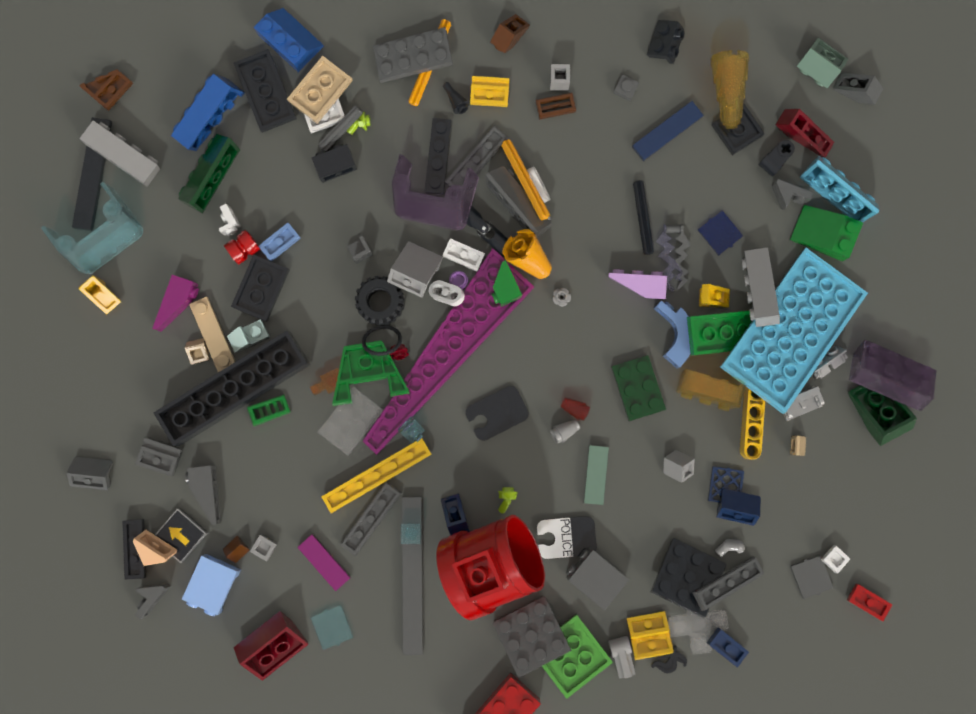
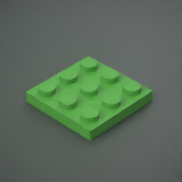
M577 614L560 626L572 651L542 666L566 699L613 663Z

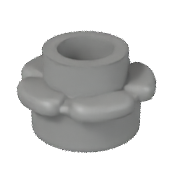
M566 288L556 289L553 292L554 297L552 300L556 305L558 304L563 307L570 302L571 294L568 293L569 291Z

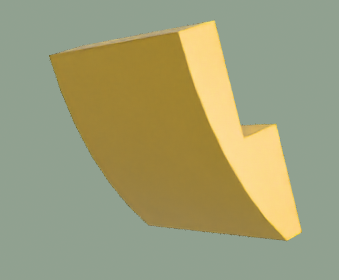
M665 611L627 618L635 660L672 654L674 652Z

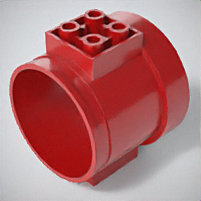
M509 515L505 519L497 520L470 532H457L441 539L437 546L436 561L443 589L455 610L467 620H475L489 615L498 606L527 596L532 592H538L544 587L545 571L540 550L527 525L516 515Z

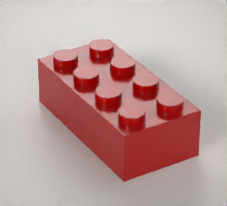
M510 672L475 714H533L541 705V701L537 695Z

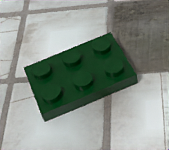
M648 355L611 367L628 421L666 410Z

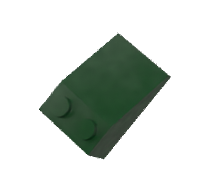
M881 374L848 391V395L866 428L880 446L914 428L917 417Z

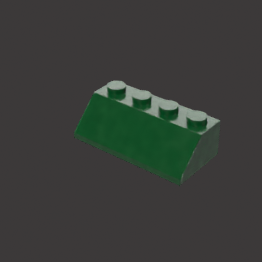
M219 134L210 139L207 151L200 156L198 166L190 173L188 183L179 192L178 199L182 203L203 214L240 151L232 139Z

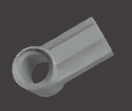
M628 636L608 640L619 679L636 675L630 654L632 651Z

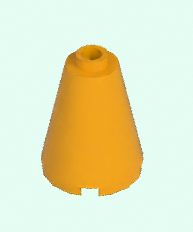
M529 229L517 231L518 235L514 238L512 236L509 237L502 250L506 261L538 279L548 277L552 266L536 235Z

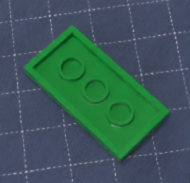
M750 311L687 317L691 356L732 351L752 322Z

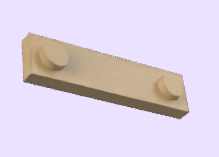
M204 297L189 304L217 371L220 372L235 363V358L209 298Z

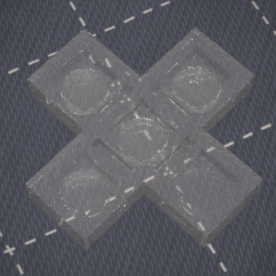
M725 609L708 611L706 618H702L688 610L683 615L667 616L670 637L689 635L691 653L693 655L712 652V647L706 643L710 638V632H715L718 627L723 631L729 630Z

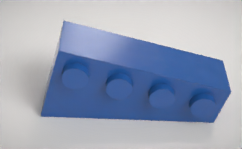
M213 73L206 79L202 91L196 94L195 101L191 107L185 110L182 120L174 126V132L171 136L188 150L197 151L212 133L210 128L215 127L223 120L222 114L228 109L231 110L235 105L233 103L237 96L242 97L245 92L229 79Z

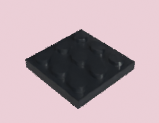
M673 538L650 592L702 618H706L709 608L701 611L693 592L721 576L726 563Z

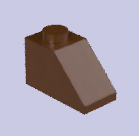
M515 14L500 23L490 43L497 50L506 53L516 45L528 30L530 24Z

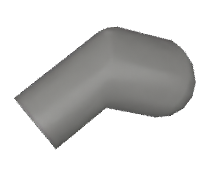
M726 539L714 551L722 558L728 551L744 552L745 546L739 539Z

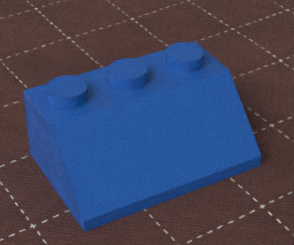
M284 8L267 13L254 26L258 36L297 72L324 47L317 38Z

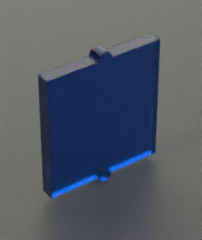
M723 210L715 217L709 218L708 222L698 229L718 256L726 249L732 248L733 244L743 237Z

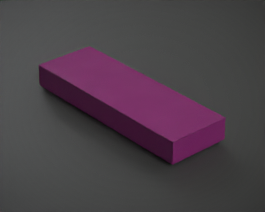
M313 534L297 547L335 591L351 578Z

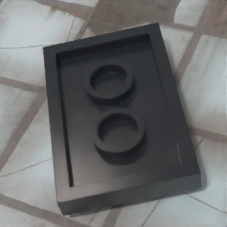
M253 254L231 307L268 322L290 270Z

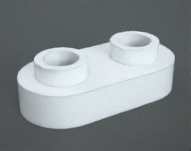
M533 166L527 169L544 203L551 200L536 168Z
M441 280L434 281L429 287V294L433 299L451 306L460 305L465 297L463 290L458 286Z

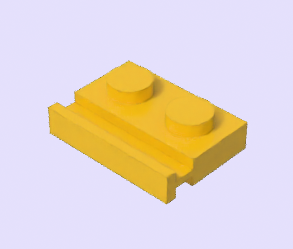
M472 76L470 105L508 107L509 78Z

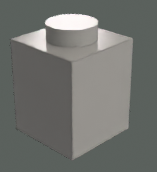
M551 64L550 90H569L570 64Z

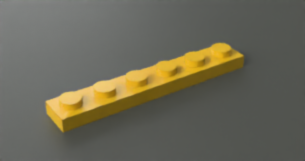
M423 438L321 497L330 513H333L432 454Z

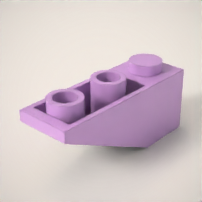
M613 269V273H608L609 278L644 298L666 299L667 276H663V272H651V275H643V271L632 270V274H624V270Z

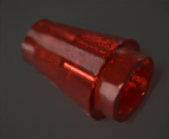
M566 397L561 404V408L578 421H584L591 408L587 406V403Z

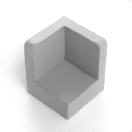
M675 450L664 457L663 473L682 483L694 475L695 459Z

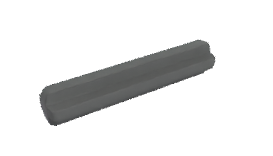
M354 106L319 142L318 146L321 150L327 152L363 114L359 107Z

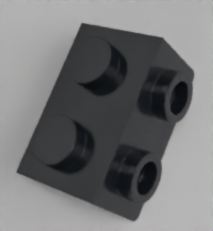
M657 21L647 52L649 58L666 59L670 64H674L679 54L681 40L684 39L685 31L679 21Z

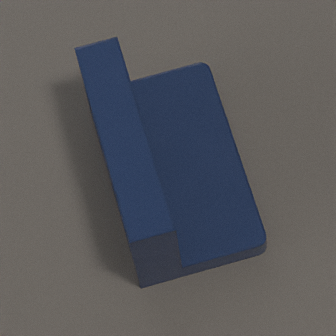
M724 488L716 517L754 526L760 517L761 497Z

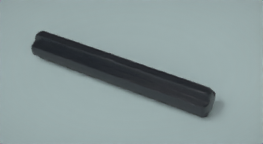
M639 180L633 183L643 254L650 255L654 253L644 182Z

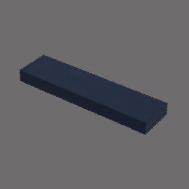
M691 101L636 142L632 148L645 161L704 115L694 102Z

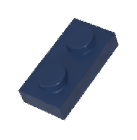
M719 627L706 642L737 668L749 653Z

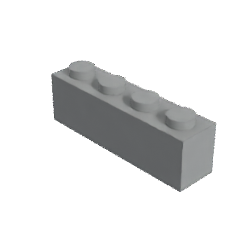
M92 121L79 139L95 152L148 187L160 170L157 165L158 161L150 155L145 157L141 154L142 150L136 145L132 144L129 146L125 143L126 139L120 134L116 133L114 135L109 132L110 128L104 123L100 122L98 124Z
M768 247L744 251L745 258L741 259L743 270H747L744 280L745 286L750 288V292H747L748 304L752 303L753 309H749L751 321L755 320L756 327L780 324V314Z

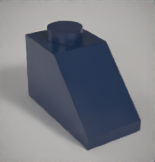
M459 493L442 498L441 504L449 534L452 535L460 531L470 532Z

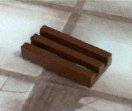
M573 93L537 99L535 101L539 120L576 112ZM570 99L569 102L541 107V104ZM571 106L570 108H565V109H560V110H555V111H551V112L542 113L543 111H548V110H553V109H558V108H563V107Z

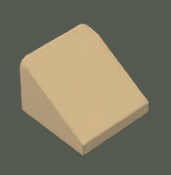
M204 338L186 343L185 350L190 364L210 360Z
M792 436L790 454L805 456L806 437Z

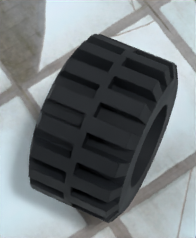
M374 276L375 278L373 279L370 277L367 279V282L360 284V289H357L355 306L358 313L370 324H376L377 326L390 325L389 323H394L396 318L401 316V311L404 310L405 299L403 292L399 287L388 283L386 276ZM377 291H386L391 296L389 307L381 312L372 310L369 305L370 297Z

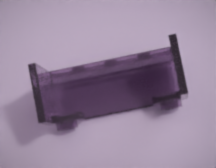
M400 154L392 180L395 214L401 219L452 230L463 229L467 224L479 179L472 168L467 169L463 186H450L446 190L445 197L442 198L410 191L411 180L409 175L412 164L404 155Z

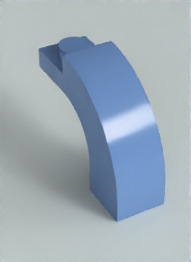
M660 301L654 310L664 317L674 330L673 344L663 357L678 369L691 354L687 317L689 316L682 308L674 312L671 304L666 301Z

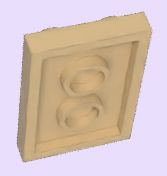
M322 56L287 100L318 124L353 80L349 75Z

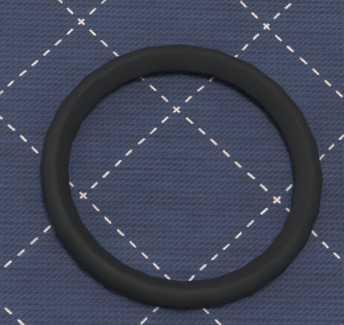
M388 325L373 327L362 338L364 350L376 356L389 355L396 351L402 343V335L399 330ZM379 329H389L398 335V342L395 347L385 352L370 350L366 346V339L370 333Z

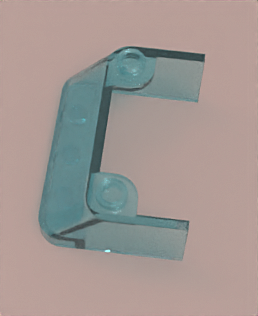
M105 182L100 184L111 198L103 206V214L107 221L78 243L71 236L63 235L60 237L56 231L46 226L41 227L57 251L78 271L84 274L95 272L138 240L143 234L141 224L117 192Z

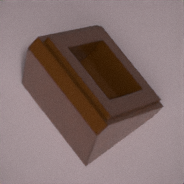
M236 536L223 548L226 558L237 563L250 549Z

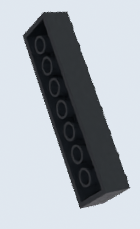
M286 330L153 413L172 445L180 446L311 364L292 333Z

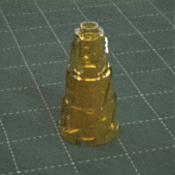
M732 50L712 55L710 60L713 83L716 87L717 101H719L720 119L727 129H735L741 123L743 115V99H745L746 81H748L749 54L745 51L737 50V55L732 54Z

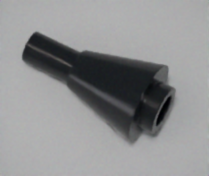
M449 82L444 83L443 88L448 94L454 114L465 113L470 102L455 91Z

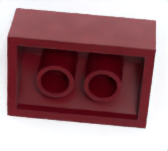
M279 611L233 648L239 664L263 681L309 644L292 620Z

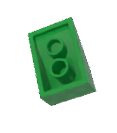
M804 205L790 240L839 261H844L850 258L863 222L846 215Z

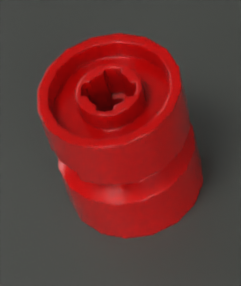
M246 229L237 235L236 240L231 239L224 244L225 249L238 265L247 260V255H253L261 250Z

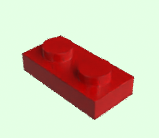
M855 584L847 598V601L882 622L892 607L891 603L859 584Z

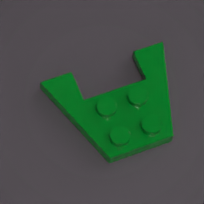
M382 340L366 343V346L372 351H387ZM362 344L344 346L332 402L333 406L352 403L351 384L388 379L391 397L410 394L390 354L384 356L369 354L364 350Z

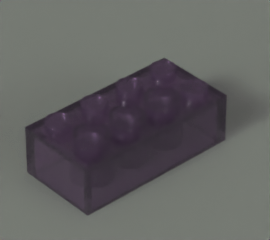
M864 340L853 353L849 380L922 411L934 399L937 370Z

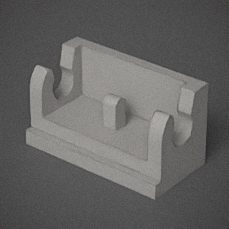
M812 387L800 392L787 412L783 414L785 420L789 421L823 407L822 405L825 403L819 387Z

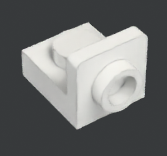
M228 204L220 206L222 211L220 216L226 225L219 228V231L223 235L230 236L236 233L241 225L232 208Z

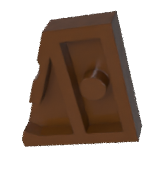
M116 69L105 76L96 77L95 81L87 84L82 83L79 86L109 111L132 86L133 82Z

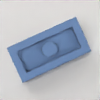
M286 223L261 243L259 248L272 262L301 238L292 226Z

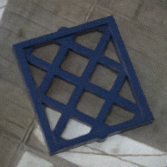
M712 466L708 501L721 503L719 500H714L713 497L717 494L721 497V491L724 488L730 489L728 486L733 482L737 486L734 491L739 490V492H742L744 471ZM717 470H725L726 473L720 476ZM730 472H738L739 475L733 478ZM714 473H715L716 476L718 477V479H716L715 481H714ZM726 475L731 478V481L727 484L722 479ZM738 478H740V484H739V485H738V483L736 482V480H737ZM718 481H721L724 485L720 489L715 485ZM713 487H714V489L716 490V492H715L714 494H712V488H713Z

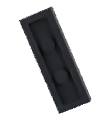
M144 519L122 521L124 579L146 578V566L143 565L133 543L134 538L145 531Z

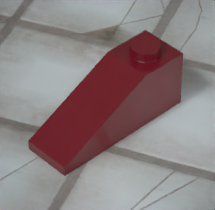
M784 109L775 124L786 136L820 157L825 158L835 143L801 109Z

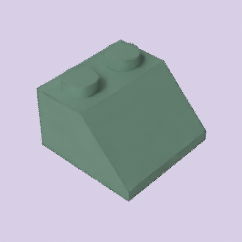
M818 37L797 67L802 74L809 75L815 79L814 81L819 86L828 88L842 71L848 58Z

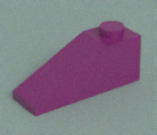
M171 275L152 329L162 332L192 303L193 299L197 297L199 292L198 284Z

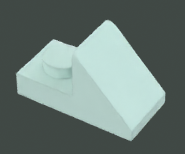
M261 319L245 327L239 326L227 336L234 353H238L270 337Z

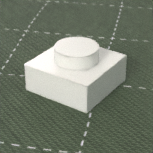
M833 545L821 560L834 573H839L849 562L850 558L836 545Z

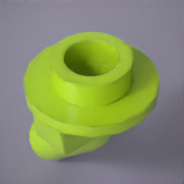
M364 111L347 132L353 135L358 127L363 128L365 131L368 130V126H371L370 116L366 115Z
M502 487V491H498L499 499H504L498 508L500 513L504 514L511 500H516L517 492H514V488Z

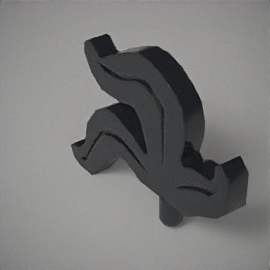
M673 646L674 652L672 654L656 656L659 659L669 657L667 662L655 661L651 664V667H657L662 672L668 674L676 670L677 661L683 663L684 667L687 666V659L680 652H676L677 647Z

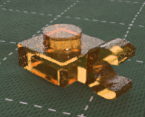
M338 368L321 375L322 382L310 387L314 395L324 390H327L328 394L335 391L339 372Z

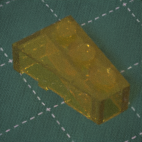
M685 369L682 372L677 393L681 394L680 397L692 400V397L700 399L699 403L704 405L716 404L718 409L729 412V409L740 408L746 385L740 384L738 386L729 383L725 379L719 380L710 377V375Z

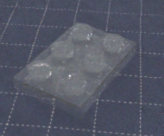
M355 387L351 389L352 403L338 405L318 431L320 435L347 456L352 453L383 412L380 406Z

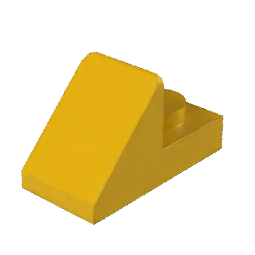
M94 275L78 287L105 314H108L121 302L106 287L105 282Z
M702 284L699 306L729 308L730 289L711 284Z

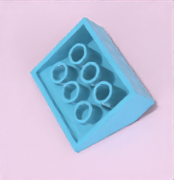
M818 156L800 176L804 182L848 217L864 222L880 211L879 205L871 195L861 191L858 184L849 181L842 171L832 167L830 161L824 157Z

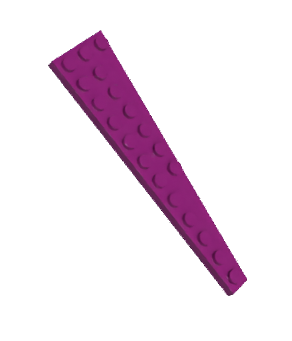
M494 249L491 250L465 289L463 302L451 309L404 379L410 394L393 396L364 438L363 442L376 455L534 289V286L507 262L522 293V298L503 307L499 303L495 304L491 294L494 293L493 286L501 264L505 259Z

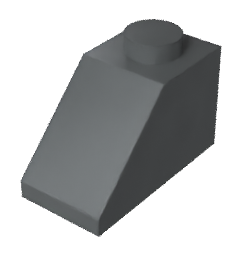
M841 73L834 90L858 103L875 105L883 87L873 75Z

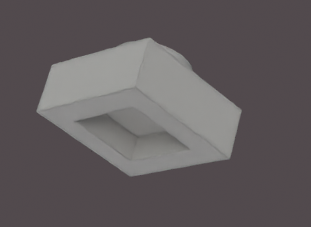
M260 534L250 552L267 562L278 544Z

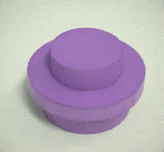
M455 271L450 275L449 283L464 289L468 284V277L462 271Z

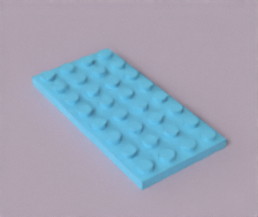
M808 248L803 249L775 289L780 324L756 327L755 320H753L720 366V368L782 414L787 412L868 294V292Z

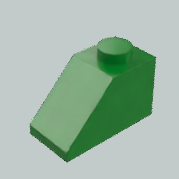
M506 260L501 264L493 286L494 293L491 294L495 304L499 303L501 307L522 298V293Z

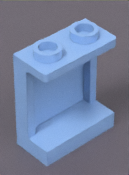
M208 554L202 555L182 600L186 601V604L192 608L200 607L204 609V613L210 616L219 615L223 611L224 602L241 569Z

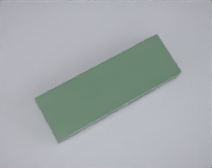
M589 445L584 503L604 504L609 447Z

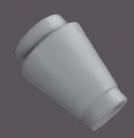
M574 419L553 426L550 433L557 444L560 442L564 443L580 429V426Z

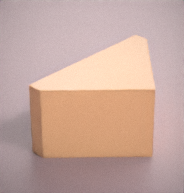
M147 530L143 531L133 540L144 566L166 562L177 553V549Z

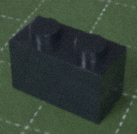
M347 144L336 145L333 147V150L327 152L320 151L312 157L322 183L357 170Z

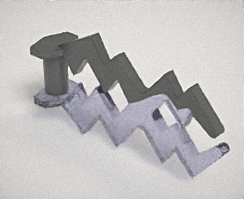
M664 224L663 233L656 243L665 249L658 257L669 264L662 272L663 275L667 276L666 288L674 292V288L668 283L675 277L671 272L674 269L681 272L675 278L681 281L676 288L679 290L688 281L684 276L689 272L680 263L688 256L684 250L691 245L683 232V224ZM666 233H680L675 239L683 244L675 250L680 255L676 260L668 255L675 247L668 243L672 238L667 236Z

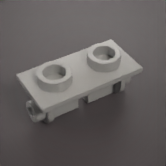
M837 345L831 347L813 372L812 376L814 379H821L830 373L829 365L836 369L845 363L848 358L845 354L847 350Z

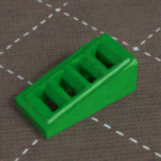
M285 395L247 407L253 427L291 413ZM278 401H280L283 411H279ZM270 404H273L276 413L272 414ZM262 407L266 408L268 416H264ZM258 409V412L261 417L260 419H257L254 410Z

